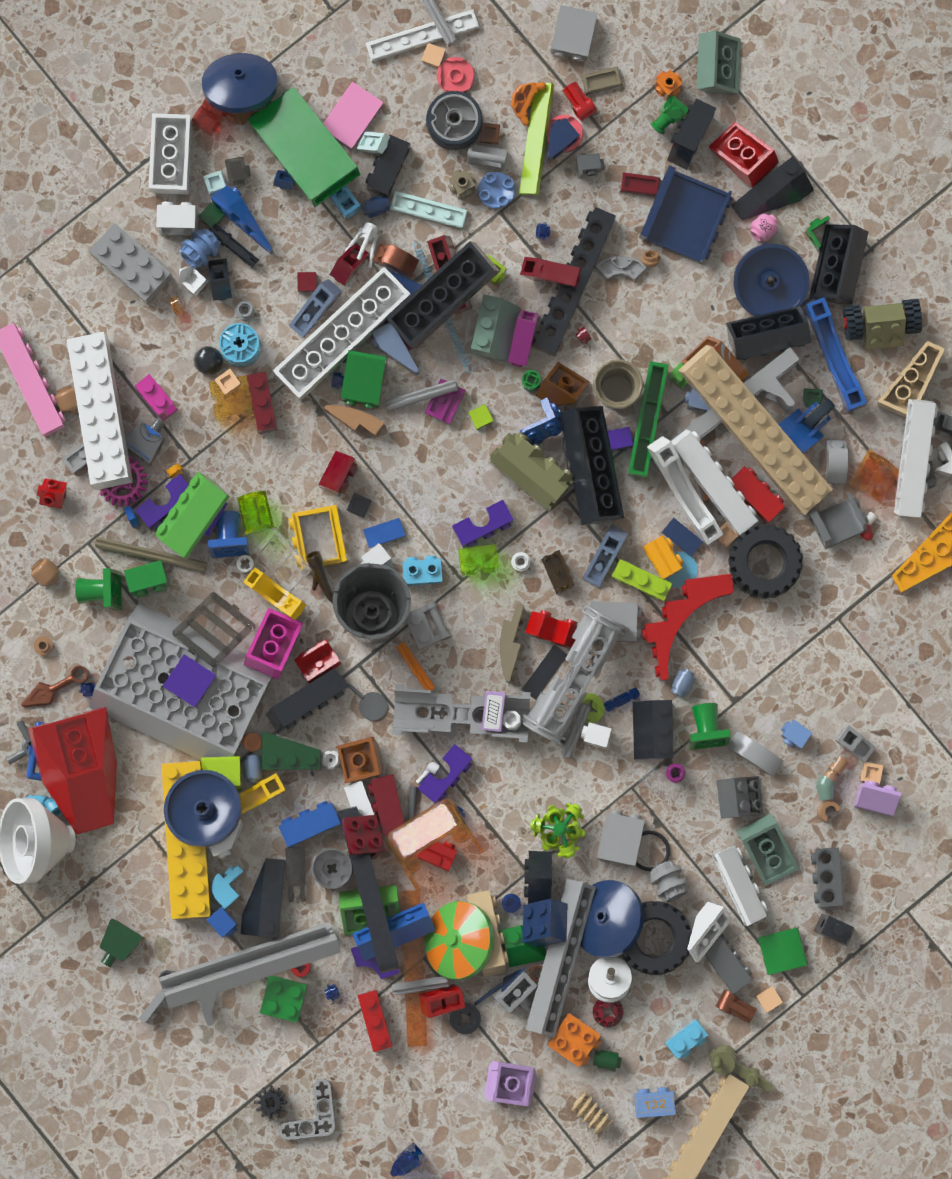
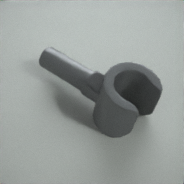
M928 461L930 472L929 477L926 478L927 489L935 487L937 483L933 473L932 461Z

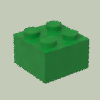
M161 560L124 570L129 592L133 596H137V598L146 597L148 592L151 591L156 593L164 592L167 590L166 587L170 586L165 564Z
M274 975L269 976L260 1013L298 1023L308 984Z

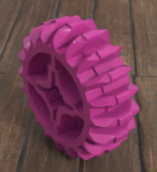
M129 457L131 475L134 471L137 475L136 487L128 483V486L125 484L114 486L110 491L108 488H104L99 493L101 496L106 495L104 499L106 502L112 498L111 505L113 506L117 501L119 507L123 506V501H125L127 506H130L129 500L131 499L134 503H137L134 497L137 495L139 498H142L143 496L139 491L146 492L147 490L142 485H147L148 481L142 479L148 475L147 473H141L145 468L143 466L138 467L140 463L138 460L132 464L133 457ZM121 489H127L131 492L125 496L115 495Z

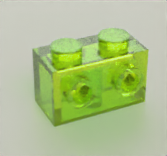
M266 490L250 492L237 497L245 535L261 533L274 528Z
M496 544L458 549L461 574L465 573V576L477 575L476 572L484 571V574L495 573V569H499Z

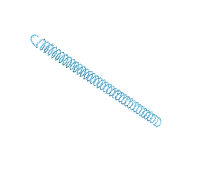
M446 324V326H448L447 329H450V330L453 329V328H449L451 325H447V324ZM457 350V352H459L458 355H461V356L464 355V354H460L462 351H458V350Z

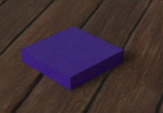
M184 654L163 687L196 708L217 675Z

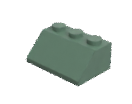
M719 31L699 34L697 90L711 94H739L740 38Z
M484 294L471 345V354L508 362L521 307L503 298Z

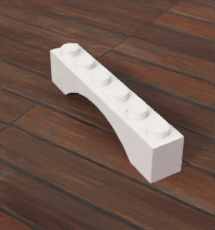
M662 436L647 446L699 539L708 545L722 536L723 533L687 477L680 457L672 443Z

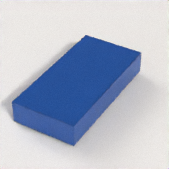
M400 518L363 529L369 548L375 547L379 543L381 545L405 537Z

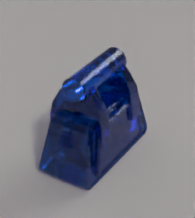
M414 1142L397 1156L390 1171L391 1176L405 1175L420 1165L425 1155Z

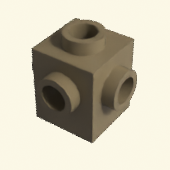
M465 169L463 171L457 170L451 174L452 177L449 178L450 184L448 187L453 195L456 194L457 198L460 199L462 197L467 198L474 193L475 183L477 182L472 173L468 174ZM462 180L466 181L464 185L459 184V182Z

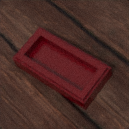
M623 172L620 192L656 197L659 190L660 177Z

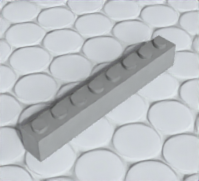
M570 879L566 880L561 902L567 903L566 942L548 946L525 1030L555 1038L596 889L595 886Z

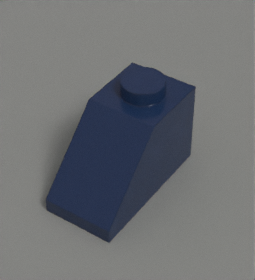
M566 118L563 120L558 119L551 125L548 161L550 163L579 140L580 134Z

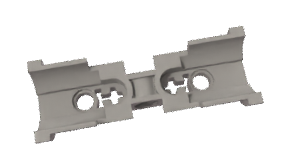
M587 604L582 610L584 616L572 636L575 642L565 660L572 663L566 677L562 680L555 676L546 694L540 693L528 716L524 715L521 719V723L529 729L562 746L567 740V737L564 735L588 694L585 690L594 675L598 676L620 635L625 636L629 627L612 620ZM595 641H603V648L601 650L593 648ZM590 650L598 656L596 657L593 655V657L591 658L592 654L589 653ZM591 658L593 664L586 667L585 660ZM572 692L574 698H569V700L567 701L568 698L566 697V694H570ZM563 701L564 703H566L567 701V704L570 705L569 708L566 707L564 704H561V702ZM558 708L565 709L564 717H556L555 712Z
M395 684L392 730L394 735H401V731L428 733V731L451 732V724L470 725V733L519 738V742L528 743V727L522 723L517 730H508L503 724L501 732L482 730V721H479L475 714H479V711L484 712L485 696H472V705L452 704V694L431 693V690L404 689V685ZM522 692V696L505 695L503 713L516 711L521 716V719L524 715L528 716L531 692ZM426 707L429 710L426 718L418 716L419 708ZM431 707H435L434 712H440L441 708H444L445 712H448V716L440 719L439 715H434L435 719H430L432 715Z

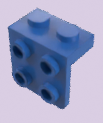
M548 398L541 400L547 417L520 430L521 434L529 438L528 442L531 445L541 444L545 439L555 437L563 431L560 416L562 411L560 408L558 409L555 402L551 403Z

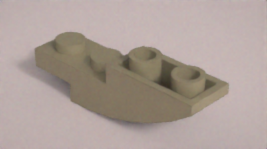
M518 603L516 604L512 621H503L500 637L501 666L505 680L509 683L511 678L515 679L518 668L514 666L516 660L520 661L523 652L520 649L521 644L514 643V639L518 640L521 629H518L519 622H523L526 611L523 610L524 605Z

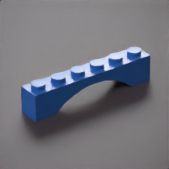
M825 297L806 304L804 309L846 413L864 407L867 401L844 354Z

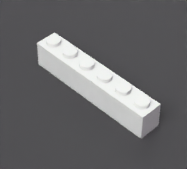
M908 400L894 513L899 516L921 517V512L923 513L925 510L923 497L928 487L926 475L930 472L928 459L932 454L931 437L935 434L933 422L938 412L936 403L932 401Z
M689 430L683 431L671 441L681 462L733 531L741 535L758 521L755 517L756 512L750 505L747 507L744 503L745 497L740 491L736 492L732 487L734 485L733 481L728 476L725 477L721 472L723 470L722 466L717 461L714 462L711 459L712 453L706 446L702 447L699 443L701 439L697 433Z

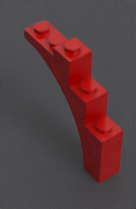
M731 574L685 580V585H682V594L687 599L665 602V607L661 608L662 616L667 621L645 624V629H641L642 639L646 640L647 644H655V647H652L653 658H657L658 666H654L655 676L659 677L660 681L669 679L668 660L670 648L682 623L702 605L716 598L732 595L734 589Z

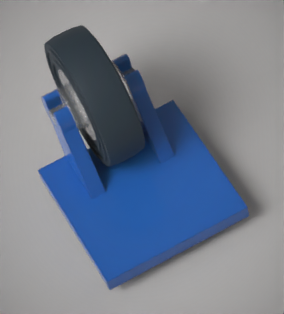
M827 399L821 405L815 402L804 413L798 408L778 425L797 448L804 453L824 437L819 430L831 420L828 414L834 409L835 405L830 399Z

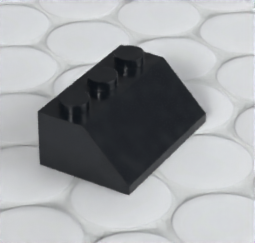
M672 700L633 702L634 760L674 758Z

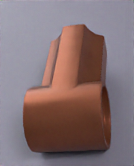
M725 989L715 1005L720 1010L733 1014L747 1023H750L757 1010Z

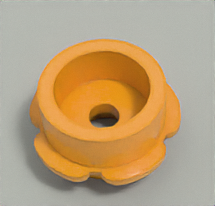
M177 463L167 469L168 478L173 477L174 479L179 474L182 475L184 467Z

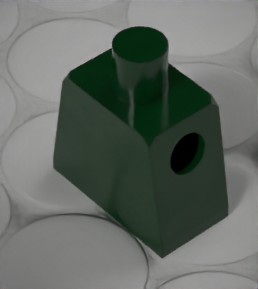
M111 918L99 947L106 952L101 962L110 968L116 958L124 962L142 942L144 937Z

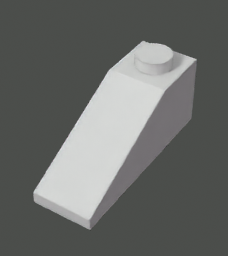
M707 902L696 916L687 948L695 962L699 963L732 919L724 907Z

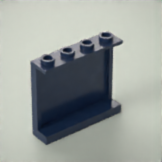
M669 165L639 238L702 264L704 259L708 261L712 252L709 249L711 242L715 243L719 232H716L718 225H723L726 215L723 214L725 208L729 209L733 198L730 197L732 191L725 192L675 171L676 168Z

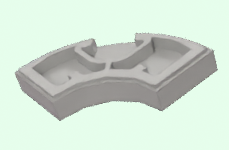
M613 256L595 265V268L607 281L617 276L629 277L635 281L648 269L641 261L624 256Z

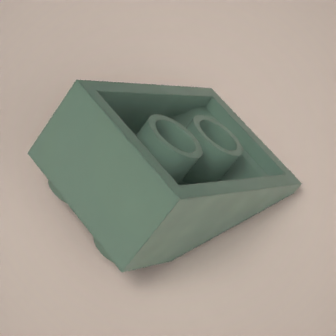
M772 814L737 831L764 886L799 869Z

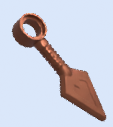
M80 665L75 666L70 676L53 685L39 682L22 702L21 706L31 707L52 704L57 690L73 682H86L89 678L88 669ZM78 669L85 671V677L81 680L75 677V672Z

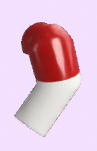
M869 512L867 515L869 521L867 531L860 534L866 541L872 540L874 536L871 524L877 517L872 512Z

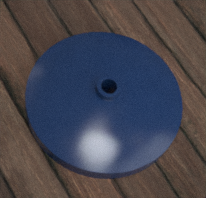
M235 53L223 56L211 63L202 76V90L205 99L213 107L228 113H247L257 110L272 100L278 88L277 73L273 65L266 59L249 53Z
M777 243L761 244L750 249L739 260L733 275L735 296L740 305L753 316L801 306L809 290V272L803 259L791 248ZM768 277L773 278L772 283L766 282L768 281Z
M197 770L179 778L168 791L164 803V817L171 833L184 844L198 848L214 846L227 839L236 829L242 812L241 798L234 784L224 775L211 770Z
M604 880L592 885L596 889L580 946L591 955L600 958H613L628 951L639 938L644 923V910L638 894L630 886L615 880Z

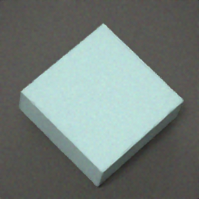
M221 170L203 176L210 195L217 193L226 186Z

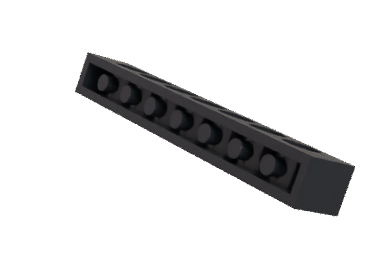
M597 207L594 208L593 212L589 211L585 220L588 222L586 229L582 228L578 236L581 239L579 245H574L570 254L573 256L571 263H566V265L577 267L576 261L584 260L586 266L581 269L577 287L557 284L555 288L558 291L556 297L552 296L548 304L550 311L548 315H543L540 322L543 327L540 332L536 331L533 342H536L534 348L556 356L614 224L616 215ZM597 225L601 228V232L593 233L591 227ZM585 243H591L593 244L594 248L590 251H587L584 249L583 245ZM563 294H568L571 300L563 302L560 297ZM560 311L564 317L557 320L553 317V313ZM552 328L556 331V335L549 337L545 331Z

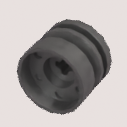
M328 848L322 850L315 856L312 862L314 879L319 885L327 889L343 887L352 876L353 867L351 860L345 852L339 849ZM330 864L333 866L334 864H336V870H338L337 873L332 872L331 874H329V868H327L328 865Z

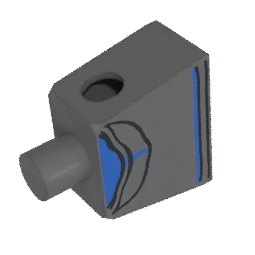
M158 418L150 426L143 421L139 423L125 437L127 449L151 466L165 441V438L159 434L165 423Z

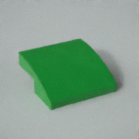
M798 927L758 937L767 975L808 965Z

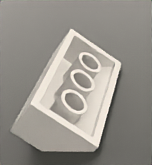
M733 845L713 854L714 862L744 926H749L766 917L765 912L768 909L764 901L760 902L757 896L760 893L756 883L752 884L749 877L752 875L748 866H743L741 861L743 855L739 847L735 848Z

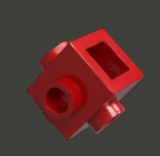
M45 478L43 484L39 485L37 490V496L40 497L39 505L62 509L66 499L67 482Z

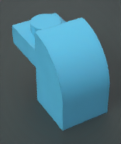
M231 866L225 872L227 875L225 878L218 873L212 882L213 895L224 909H227L240 897L230 885L244 872L240 866Z

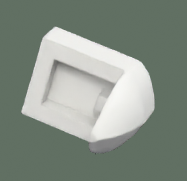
M184 267L179 271L180 282L196 296L209 282L193 267Z

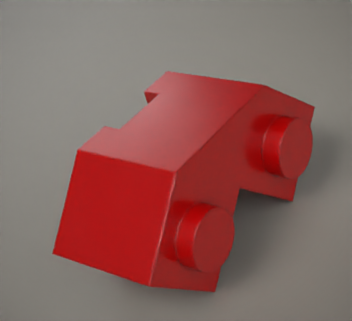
M541 610L540 613L532 611L525 633L544 641L556 643V645L565 648H572L575 642L572 636L578 627V622L571 619H566V622L551 617L552 613Z

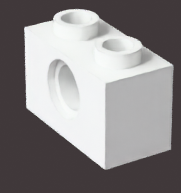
M588 723V726L583 727L580 738L584 739V744L606 749L611 728Z

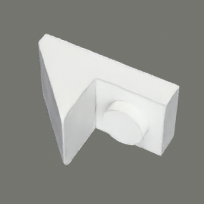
M945 442L938 447L939 451H937L940 460L942 462L945 461L946 464L935 469L933 472L952 477V450L948 443Z

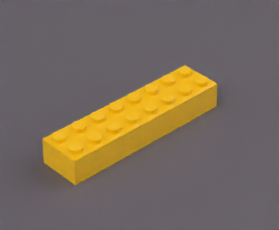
M201 761L161 764L164 803L168 791L179 778L190 772L202 770ZM165 821L171 919L211 916L208 847L198 848L184 844L171 833Z

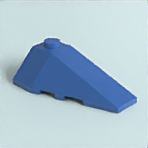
M227 185L211 197L213 205L271 255L273 249L242 199V193L235 187L231 189Z

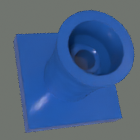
M223 511L216 523L218 539L208 540V548L212 559L250 555L247 537L239 538V512Z

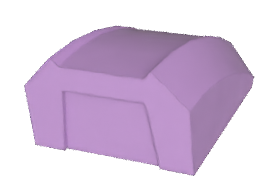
M492 1061L488 1067L489 1071L485 1089L486 1100L529 1106L533 1099L537 1076L535 1068Z

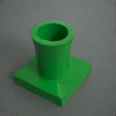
M103 568V579L78 577L75 584L78 604L103 600V607L112 610H122L121 572L111 568Z
M703 703L693 706L691 709L698 733L690 735V750L728 746L730 740L729 729L719 730L718 704Z

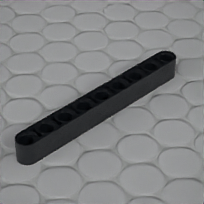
M357 806L338 811L341 825L345 817L359 816ZM349 852L380 973L400 969L370 854L352 855Z

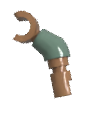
M842 756L839 757L836 763H831L829 772L826 771L824 775L821 774L816 784L819 799L823 801L817 808V816L823 822L828 823L829 820L825 814L827 807L830 806L833 811H841L838 804L832 802V799H834L837 775L840 776L849 763Z

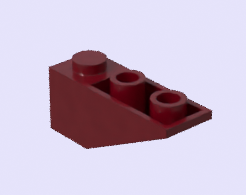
M524 257L520 275L533 281L577 287L582 268L539 258Z

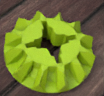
M588 693L582 703L589 704L593 701L592 708L597 712H589L585 724L599 721L604 713L602 700L592 693Z

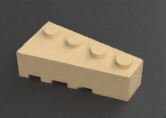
M927 341L909 365L901 372L900 376L888 388L886 393L878 400V407L906 419L908 400H923L944 356L945 348Z
M490 890L467 895L468 902L479 906L488 915L494 931L493 951L488 963L482 969L484 978L506 974L505 963L509 961L507 952H502L501 944H505L503 933H498L497 926L501 924L499 914H494L493 907H497L495 895L491 896Z

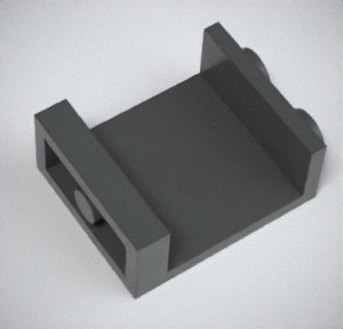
M850 492L847 493L846 501L821 512H817L816 508L808 512L809 519L825 550L867 531L868 518L865 513L860 512V503L856 497L853 498Z

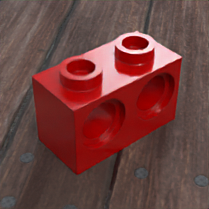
M455 984L418 994L421 1012L428 1018L465 1008L462 989Z

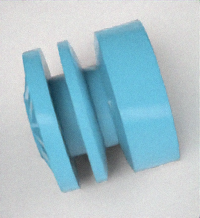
M234 323L227 326L220 336L219 347L225 360L230 365L238 368L248 367L259 358L261 343L256 331L251 326L244 323ZM238 340L242 342L241 348H238L236 345Z

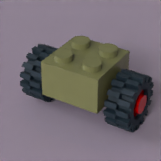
M919 299L902 300V303L864 307L863 318L860 305L843 307L846 339L857 340L864 338L866 350L904 346L905 334L922 332V312Z

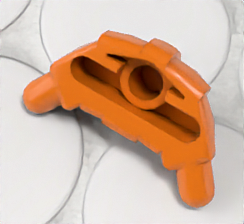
M544 82L520 84L516 91L512 93L510 106L524 126L529 124L526 111L532 104L534 93L546 88Z

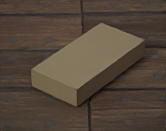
M618 66L581 75L585 95L622 86Z

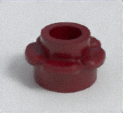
M585 327L577 328V338L581 344L585 342L587 345V342L592 340Z

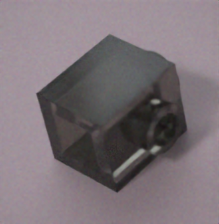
M244 157L226 159L225 165L230 186L234 185L237 188L245 186V183H249L248 177L251 176L249 165H245Z

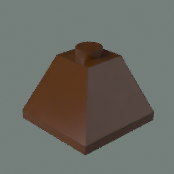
M557 362L544 379L535 396L541 400L548 398L551 403L555 402L556 405L575 403L590 381Z

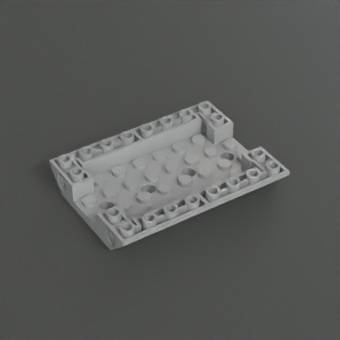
M138 603L128 618L99 678L89 708L106 707L108 717L199 760L203 757L236 756L243 742L244 734L259 703L262 702L273 677L243 665L246 653ZM184 654L217 675L196 708L164 688V684L159 682V676L162 673H167L170 676ZM127 657H133L135 661L134 665L130 668L124 665V660ZM231 706L239 708V714L235 717L230 716L228 713Z

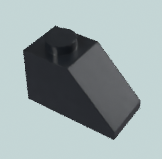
M227 258L209 261V280L213 301H223L232 298Z

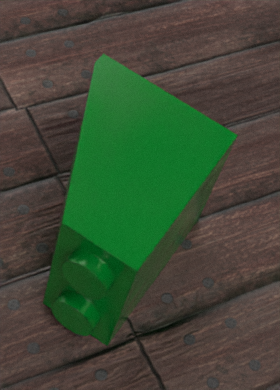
M348 350L341 393V401H345V405L356 406V404H361L363 408L372 410L375 407L379 408L387 367L386 357Z

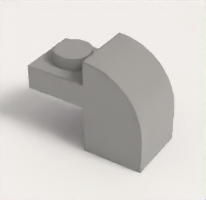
M827 440V483L846 484L848 471V448H846V441Z

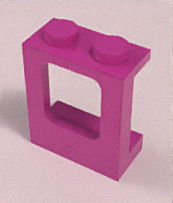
M150 374L135 385L139 394L163 422L178 410Z

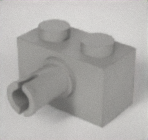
M523 971L503 992L501 987L491 996L509 1013L520 1005L530 1015L531 1009L529 1006L532 1007L533 1002L528 998V995L537 985Z

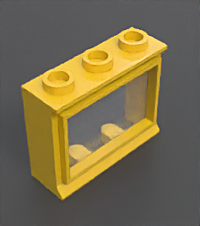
M337 505L291 513L292 518L288 520L290 530L294 529L295 537H292L294 549L298 548L299 553L298 556H295L297 567H301L302 571L311 570L305 557L313 551L320 552L323 559V567L348 563Z

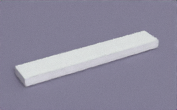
M474 9L444 18L454 36L479 29ZM431 22L367 42L366 47L371 62L444 39L435 23Z

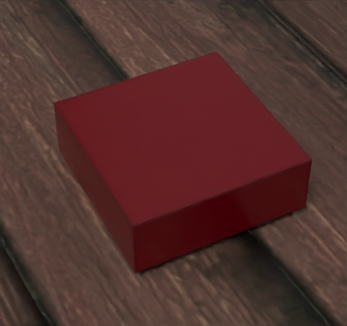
M297 272L298 292H314L316 290V272Z

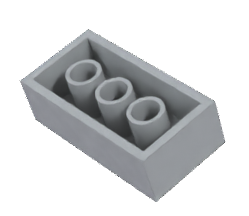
M115 223L89 250L90 254L147 305L173 278L172 274Z

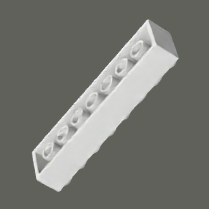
M383 267L273 370L274 375L301 402L347 358L348 350L355 351L372 335V332L381 327L387 321L386 318L411 296L410 293Z
M104 332L67 339L90 484L95 490L133 483L109 338Z

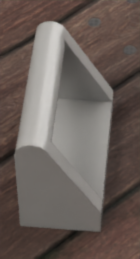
M470 144L467 164L504 170L507 150Z

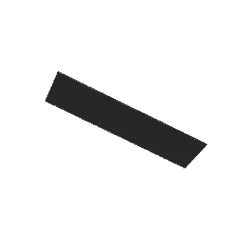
M553 645L522 690L524 692H531L530 696L536 700L568 654Z

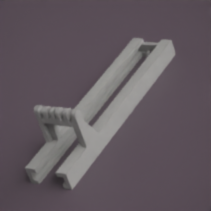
M788 348L743 384L754 397L757 395L778 403L785 412H789L794 405V400L778 382V379L795 367L799 358L791 348ZM710 409L683 431H695L700 439H702L722 422ZM651 455L650 462L657 469V471L660 472L659 467L657 466L655 460Z
M327 922L159 977L169 1009L198 1000L206 1024L212 1026L214 1024L212 1010L217 993L341 953L331 924Z

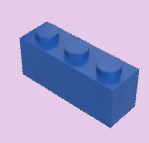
M327 801L316 805L317 809L311 812L309 809L300 812L299 817L295 819L288 817L281 821L282 825L278 827L288 848L341 824L332 802L328 804Z

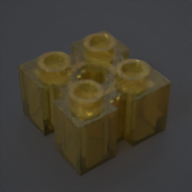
M247 375L237 377L242 386L227 397L216 381L209 382L211 397L213 400H217V404H213L216 422L232 420L231 415L238 414L239 418L254 416L251 398H246V394H250ZM230 395L236 397L232 403L227 400Z

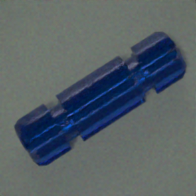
M633 688L628 693L624 692L614 697L613 700L604 702V707L607 712H610L615 707L618 708L630 702L631 699L638 698L640 693L637 688Z

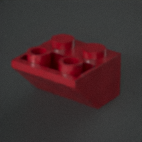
M335 451L318 486L340 497L341 493L345 494L349 487V477H354L358 469L356 459Z

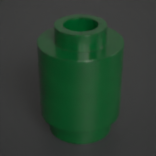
M603 1049L601 1051L596 1050L593 1066H597L598 1069L616 1072V1068L620 1069L622 1057H619L618 1052Z

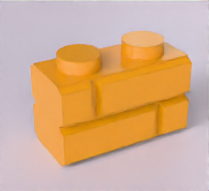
M664 535L643 546V550L659 577L666 580L683 569L681 565L684 563L680 555H675L672 551L674 546L669 537L665 539Z

